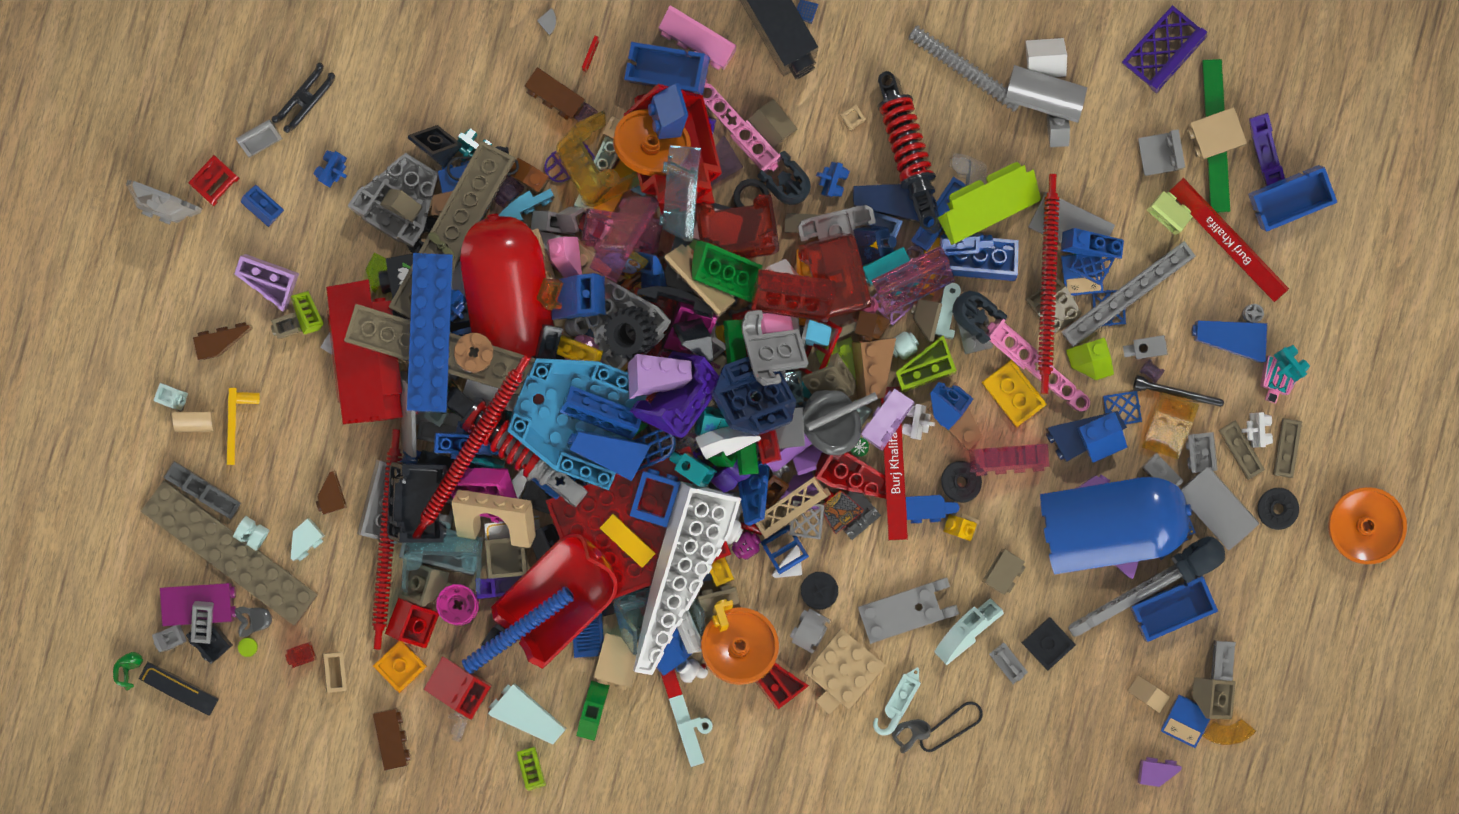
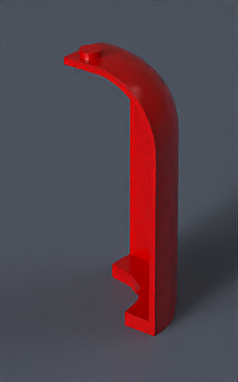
M497 213L489 214L486 219L475 223L469 229L461 248L460 263L471 332L485 336L492 346L521 355L535 356L542 325L554 326L542 249L537 237L524 222L513 217L499 216Z
M569 534L557 541L491 607L493 620L504 628H509L511 624L514 625L515 621L519 622L520 618H524L525 614L528 615L529 611H533L535 607L538 608V605L543 604V601H548V598L552 597L554 593L557 594L558 590L562 591L563 587H567L574 595L573 602L570 601L569 605H565L563 609L560 608V611L555 612L554 616L550 615L549 619H546L544 623L541 622L540 626L536 625V629H531L530 633H527L526 636H522V639H520L519 644L523 648L528 662L542 669L608 607L617 593V579L610 563L595 545L579 534Z

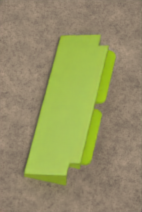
M1014 162L986 177L987 184L985 185L981 180H978L949 195L950 202L947 203L950 211L938 217L951 245L1041 201L1034 169L1026 172L1025 165L1021 166L1020 163Z

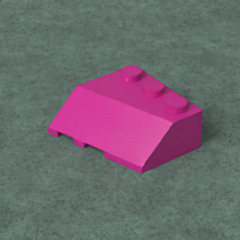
M468 468L451 494L452 499H454L458 490L517 498L507 468ZM480 514V517L484 516L487 518H491L492 522H504L501 518L493 514Z

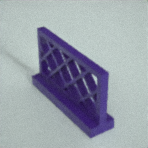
M1172 5L1125 57L1122 64L1150 86L1151 90L1157 94L1207 38L1208 32L1202 27H1198ZM1174 12L1179 17V23L1168 24L1167 17ZM1182 26H1191L1195 30L1190 36H1182ZM1180 27V36L1169 37L1168 28ZM1158 28H1166L1167 37L1155 38V31ZM1181 40V47L1178 50H1170L1169 41ZM1167 41L1168 51H1156V42ZM1146 42H1153L1154 52H1142V45ZM1168 54L1167 63L1157 65L1156 55ZM1154 55L1155 65L1143 66V56ZM1141 56V66H1132L1128 61L1132 57ZM1155 68L1156 75L1151 80L1144 76V69Z

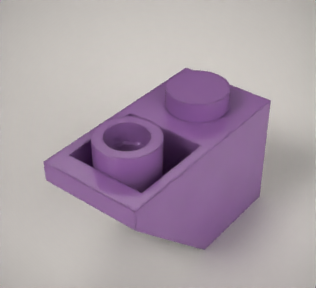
M1146 757V760L1141 759L1138 783L1160 787L1180 772L1181 766L1177 765V761L1165 760V763L1157 762L1158 758Z

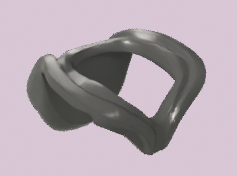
M238 607L235 609L236 617L242 622L238 630L240 637H247L255 631L264 630L272 623V616L267 609L259 607ZM243 613H247L250 618V626L247 630L244 629L248 625V620L242 615Z
M921 719L902 722L892 732V737L900 746V752L905 753L913 746L917 739H928L931 735V727ZM909 728L912 731V738L904 745L897 736L903 729Z

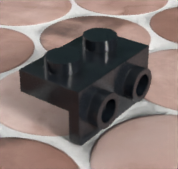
M212 623L210 644L191 642V631L186 634L189 643L196 647L201 653L202 658L210 664L218 660L233 646L214 623ZM197 625V627L207 628V625ZM196 632V635L206 636L207 633Z

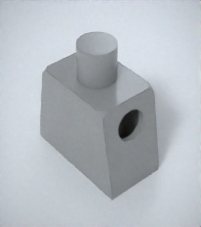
M1164 335L1133 340L1134 344L1123 346L1124 357L1136 356V359L1168 355ZM1147 345L1148 351L1141 352L1140 346Z

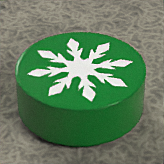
M860 438L857 445L851 450V453L857 457L866 455L869 451L868 442L864 438Z

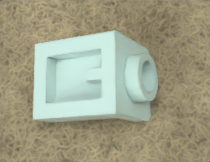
M160 383L153 401L181 411L186 403L188 393Z

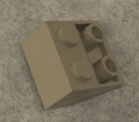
M731 583L720 586V590L713 591L712 588L701 591L702 595H698L704 618L714 616L713 607L720 600H732V608L741 607L736 586L732 587Z

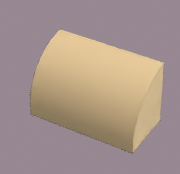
M172 412L175 432H215V412Z
M343 652L322 653L326 692L347 691Z

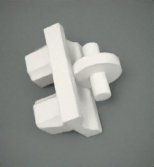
M916 404L911 408L907 417H913V424H904L902 434L911 436L910 438L921 440L922 432L928 433L929 426H935V422H930L931 414L925 413L926 406Z
M1264 412L1249 413L1250 421H1247V429L1241 430L1242 433H1247V439L1251 440V447H1266V445L1273 443V435L1271 433L1265 434V426H1271L1272 416L1265 415Z

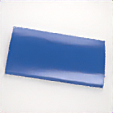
M993 238L994 246L983 248L979 253L941 255L939 275L1016 281L1018 276L1019 240Z

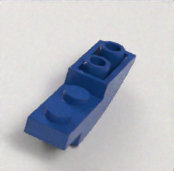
M435 433L433 452L459 454L472 433ZM482 444L476 454L498 455L499 450L492 452L490 450L491 444L487 446Z

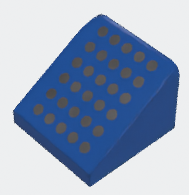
M800 0L797 10L803 21L812 24L819 4Z

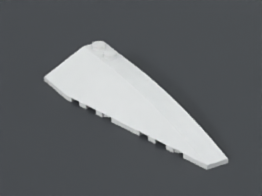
M680 483L649 592L636 653L634 672L653 674L664 654L663 650L668 643L670 644L676 627L680 626L683 620L681 618L685 611L689 610L702 587L705 575L709 574L714 559L722 551L723 543L730 537L740 505V497L691 483Z

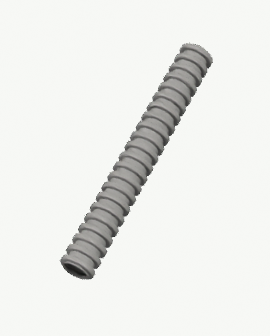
M918 25L915 26L908 36V40L912 39L914 44H919L918 47L922 46L924 51H928V54L932 53L934 58H938V61L942 60L943 64L946 63L948 64L947 67H952L953 71H958L957 74L961 73L963 78H968L967 81L971 80L973 85H977V88L981 87L983 92L987 91V95L991 94L993 99L995 97L997 98L996 101H1001L1002 105H1007L1006 108L1009 109L1010 107L1012 112L1016 111L1019 107L1018 104L1005 101L1008 87L1004 88L1002 83L999 84L998 80L994 81L992 76H988V73L984 74L983 70H978V66L974 67L973 63L970 64L968 63L969 60H964L963 56H958L959 53L955 54L953 49H949V46L945 47L943 42H939V39L935 40L933 35L929 36L930 33H925V30L919 29L920 26Z

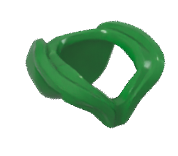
M130 652L119 658L113 667L114 682L124 687L126 691L133 688L134 684L129 683L128 671L140 667L143 663V657L137 652ZM120 667L123 668L124 682L119 681Z

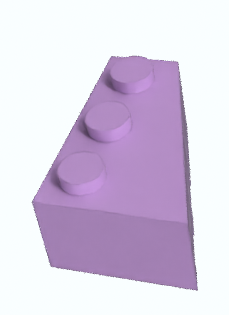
M247 254L240 256L234 273L250 287L261 293L263 297L278 306L281 311L288 309L290 297L293 294L299 276L297 272Z
M636 354L628 363L629 399L641 395H651L655 392H666L683 388L692 380L691 361Z
M896 389L893 392L889 391L884 398V404L881 408L878 407L876 409L873 419L865 425L861 433L866 441L883 451L915 404L913 400Z

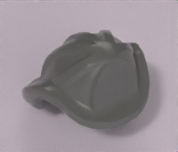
M821 390L814 392L808 399L806 408L803 411L804 433L817 449L828 455H842L851 451L861 437V420L857 409L811 431H808L806 428V424L853 403L842 391Z

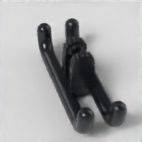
M322 63L316 64L312 74L280 112L272 117L273 123H279L296 103L302 107L294 119L284 126L283 131L285 133L292 132L335 81V74L331 72L314 95L308 91L324 69Z

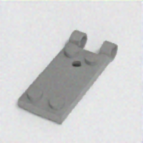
M942 578L859 606L858 609L870 644L958 615L957 605L940 610L934 594L935 591L950 587L948 578ZM918 603L922 604V610L920 611L915 609V605Z

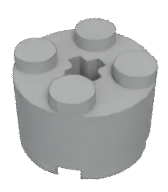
M809 609L802 612L799 618L801 624L798 628L795 627L790 637L793 638L792 643L813 654L815 651L812 649L813 646L818 647L827 630V627L824 626L825 623L828 622L830 624L831 620Z

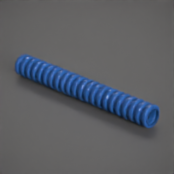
M563 587L562 591L558 590L557 594L554 593L552 597L548 598V601H543V604H539L538 608L535 607L533 611H529L528 615L525 614L524 618H520L519 622L515 621L514 625L511 624L509 628L505 629V632H500V635H496L495 639L492 638L490 642H486V646L482 645L481 649L478 648L476 652L471 654L472 656L468 655L467 659H463L462 665L464 669L470 674H473L474 670H479V667H483L484 663L487 664L489 662L488 660H493V656L497 657L498 653L501 654L503 650L508 648L507 646L511 647L512 643L517 642V639H522V636L530 633L531 629H536V625L540 626L541 622L544 623L546 619L550 618V615L554 616L555 612L560 611V608L563 609L565 605H569L570 601L573 602L574 595L567 587Z

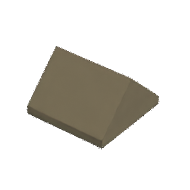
M774 99L758 109L748 119L773 148L798 130Z

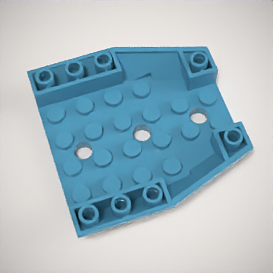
M536 358L526 375L514 405L507 431L554 470L609 490L616 473L571 451L568 448L569 444L567 441L571 433L575 434L576 430L627 438L560 413V408L566 400L570 386L628 408H632L638 400H646L647 396L641 395L629 399L628 372L602 362ZM536 394L544 396V401L541 404L533 402V397Z

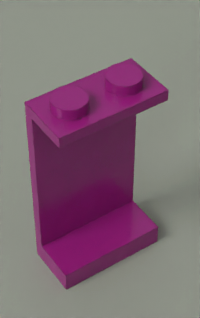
M232 583L161 587L162 626L192 624V608L195 601L214 603L212 623L235 621V609L237 608L233 603V598H236L235 586L232 587ZM197 617V619L207 620V617Z

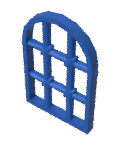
M659 429L635 439L636 441L642 440V442H645L646 438L656 434L657 439L648 443V445L651 446L658 443L659 446L658 450L648 454L647 451L644 457L647 460V464L639 467L637 471L670 457L675 450V437L668 434L660 438L659 433L664 431ZM671 437L672 444L662 448V440ZM671 448L669 453L664 456V450ZM660 453L661 458L650 462V456Z

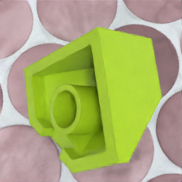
M1105 337L1066 350L1072 369L1094 380L1114 375L1111 355Z

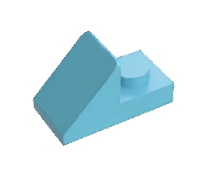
M809 320L805 339L806 345L813 346L815 343L828 346L832 328Z

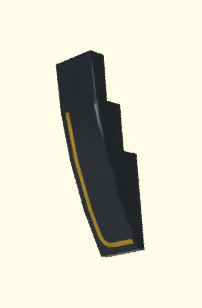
M148 661L138 678L155 689L208 716L211 715L219 700L218 697L201 690L200 687Z

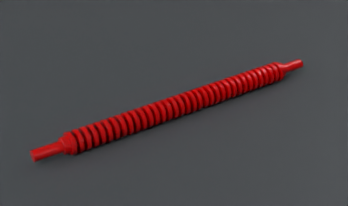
M1049 174V190L1046 193V197H1044L1046 202H1044L1043 271L1041 273L1043 275L1041 280L1043 281L1041 282L1042 297L1040 299L1042 300L1040 302V305H1042L1040 307L1041 327H1039L1041 331L1039 332L1041 336L1039 337L1041 341L1039 345L1042 346L1039 347V350L1042 352H1038V355L1042 356L1038 357V360L1042 361L1038 362V365L1042 366L1038 367L1041 375V394H1048L1049 375L1053 371V367L1049 366H1053V362L1050 361L1054 360L1053 357H1050L1054 356V352H1050L1054 351V347H1050L1054 346V342L1050 341H1054V337L1051 336L1055 335V332H1051L1055 331V327H1051L1055 326V322H1051L1055 321V317L1051 316H1055V312L1052 311H1055L1056 308L1052 307L1056 306V302L1052 301H1056V297H1053L1056 296V292H1053L1056 291V287L1053 286H1056L1054 281L1057 280V277L1054 276H1057V272L1054 271H1057V267L1054 266H1057V262L1054 261H1057L1055 256L1058 255V252H1055L1058 251V247H1055L1058 246V242H1055L1058 241V237L1055 236H1058L1056 231L1059 229V227H1056L1059 226V222H1056L1059 221V217H1056L1059 216V212H1056L1059 211V207H1056L1059 206V202L1056 201H1060V197L1056 193L1057 174Z
M524 354L516 369L509 371L490 405H488L472 434H470L454 463H452L449 471H447L431 500H429L426 508L421 513V522L413 533V537H421L426 527L435 522L448 498L471 464L473 457L476 456V453L492 430L491 428L494 427V424L504 411L520 382H522L523 371L531 360V356L528 354Z
M393 429L391 448L387 452V455H390V457H386V460H390V462H386V465L402 461V458H398V456H402V453H400L401 449H399L400 429ZM389 477L384 479L388 481L384 482V485L388 487H384V490L387 492H383V495L387 497H383V500L386 502H382V505L386 507H382V510L385 512L381 513V515L385 516L381 517V520L385 522L380 524L384 526L380 527V530L384 532H380V535L383 537H379V540L383 542H379V545L382 547H378V550L382 551L378 552V555L382 557L377 559L381 561L377 562V565L381 567H377V571L380 572H376V575L380 577H376V581L379 582H375V585L379 587H375V591L378 592H375L374 595L378 597H374V601L378 602L373 604L377 606L373 607V611L377 612H373V616L376 617H372V621H376L372 622L373 630H375L373 649L381 650L382 633L385 631V627H387V623L383 622L388 620L384 618L388 617V613L384 612H388V608L385 607H389V603L385 602H389V598L386 597H389L390 593L386 592H390V588L386 587L391 585V583H387L391 582V578L387 577H391L392 574L388 573L392 572V568L388 567H392V563L389 562H392L393 558L389 557H393V553L390 552L394 551V548H390L394 547V543H390L394 541L390 540L387 534Z

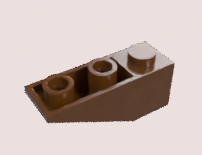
M246 322L235 324V328L228 329L226 326L217 328V332L210 334L209 331L197 333L198 336L193 337L197 359L202 361L221 356L253 329L252 325H247Z

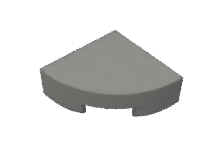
M552 8L537 20L549 36L553 33L556 26V16Z

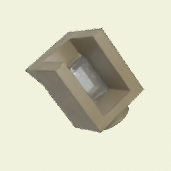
M296 313L271 320L273 324L271 325L273 335L277 336V339L302 332Z

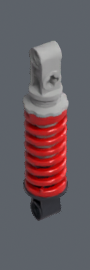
M452 386L447 394V408L462 418L459 427L471 433L483 413H485L487 408L485 406L486 402L481 398L474 403L458 388ZM500 415L483 445L491 444L490 450L492 452L499 450L498 456L500 458L507 457L506 462L509 465L515 463L514 468L516 471L524 469L523 476L527 481L533 478L537 479L540 485H548L570 505L576 507L588 491L566 474L554 470L507 431L510 421L506 420L500 425L499 421L502 418V415ZM556 479H557V480L563 479V484H564V485H561V484H560L559 486H557V485H556V482H557Z

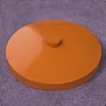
M648 109L637 110L624 116L616 126L613 145L617 156L627 167L648 176L654 174L665 176L676 172L685 164L691 148L690 137L685 127L681 137L658 139L657 133L653 130V119L649 115Z
M1363 487L1349 491L1335 503L1330 513L1329 534L1333 545L1341 555L1356 563L1377 564L1386 561L1400 549L1406 537L1407 520L1402 506L1391 494L1381 489Z
M742 607L726 610L724 612L729 623L727 630L720 632L719 628L714 626L711 619L703 632L701 651L704 662L717 678L727 683L743 685L756 682L768 674L776 662L779 650L776 630L764 615L755 610Z

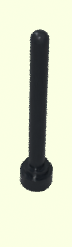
M1136 375L1133 390L1141 392L1148 389L1221 407L1224 405V400L1148 382V379H1145L1143 376Z

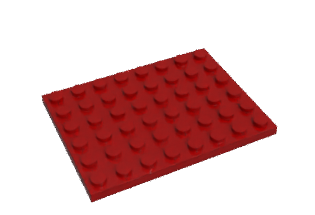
M691 446L677 450L682 455L688 453L694 456ZM670 457L637 471L632 481L619 474H615L609 490L593 484L583 486L588 493L576 507L570 505L562 496L558 499L551 498L546 500L560 539L569 534H579L595 545L608 560L617 579V593L614 599L652 584L667 527L630 516L643 471H648L651 468L660 471L659 475L666 477L667 474L677 476L678 481L695 484L674 470L676 464L669 460ZM647 478L638 509L665 517L674 486ZM612 514L616 515L656 553L643 568L600 529ZM727 541L723 543L722 551L718 557L716 556L714 561L732 554Z

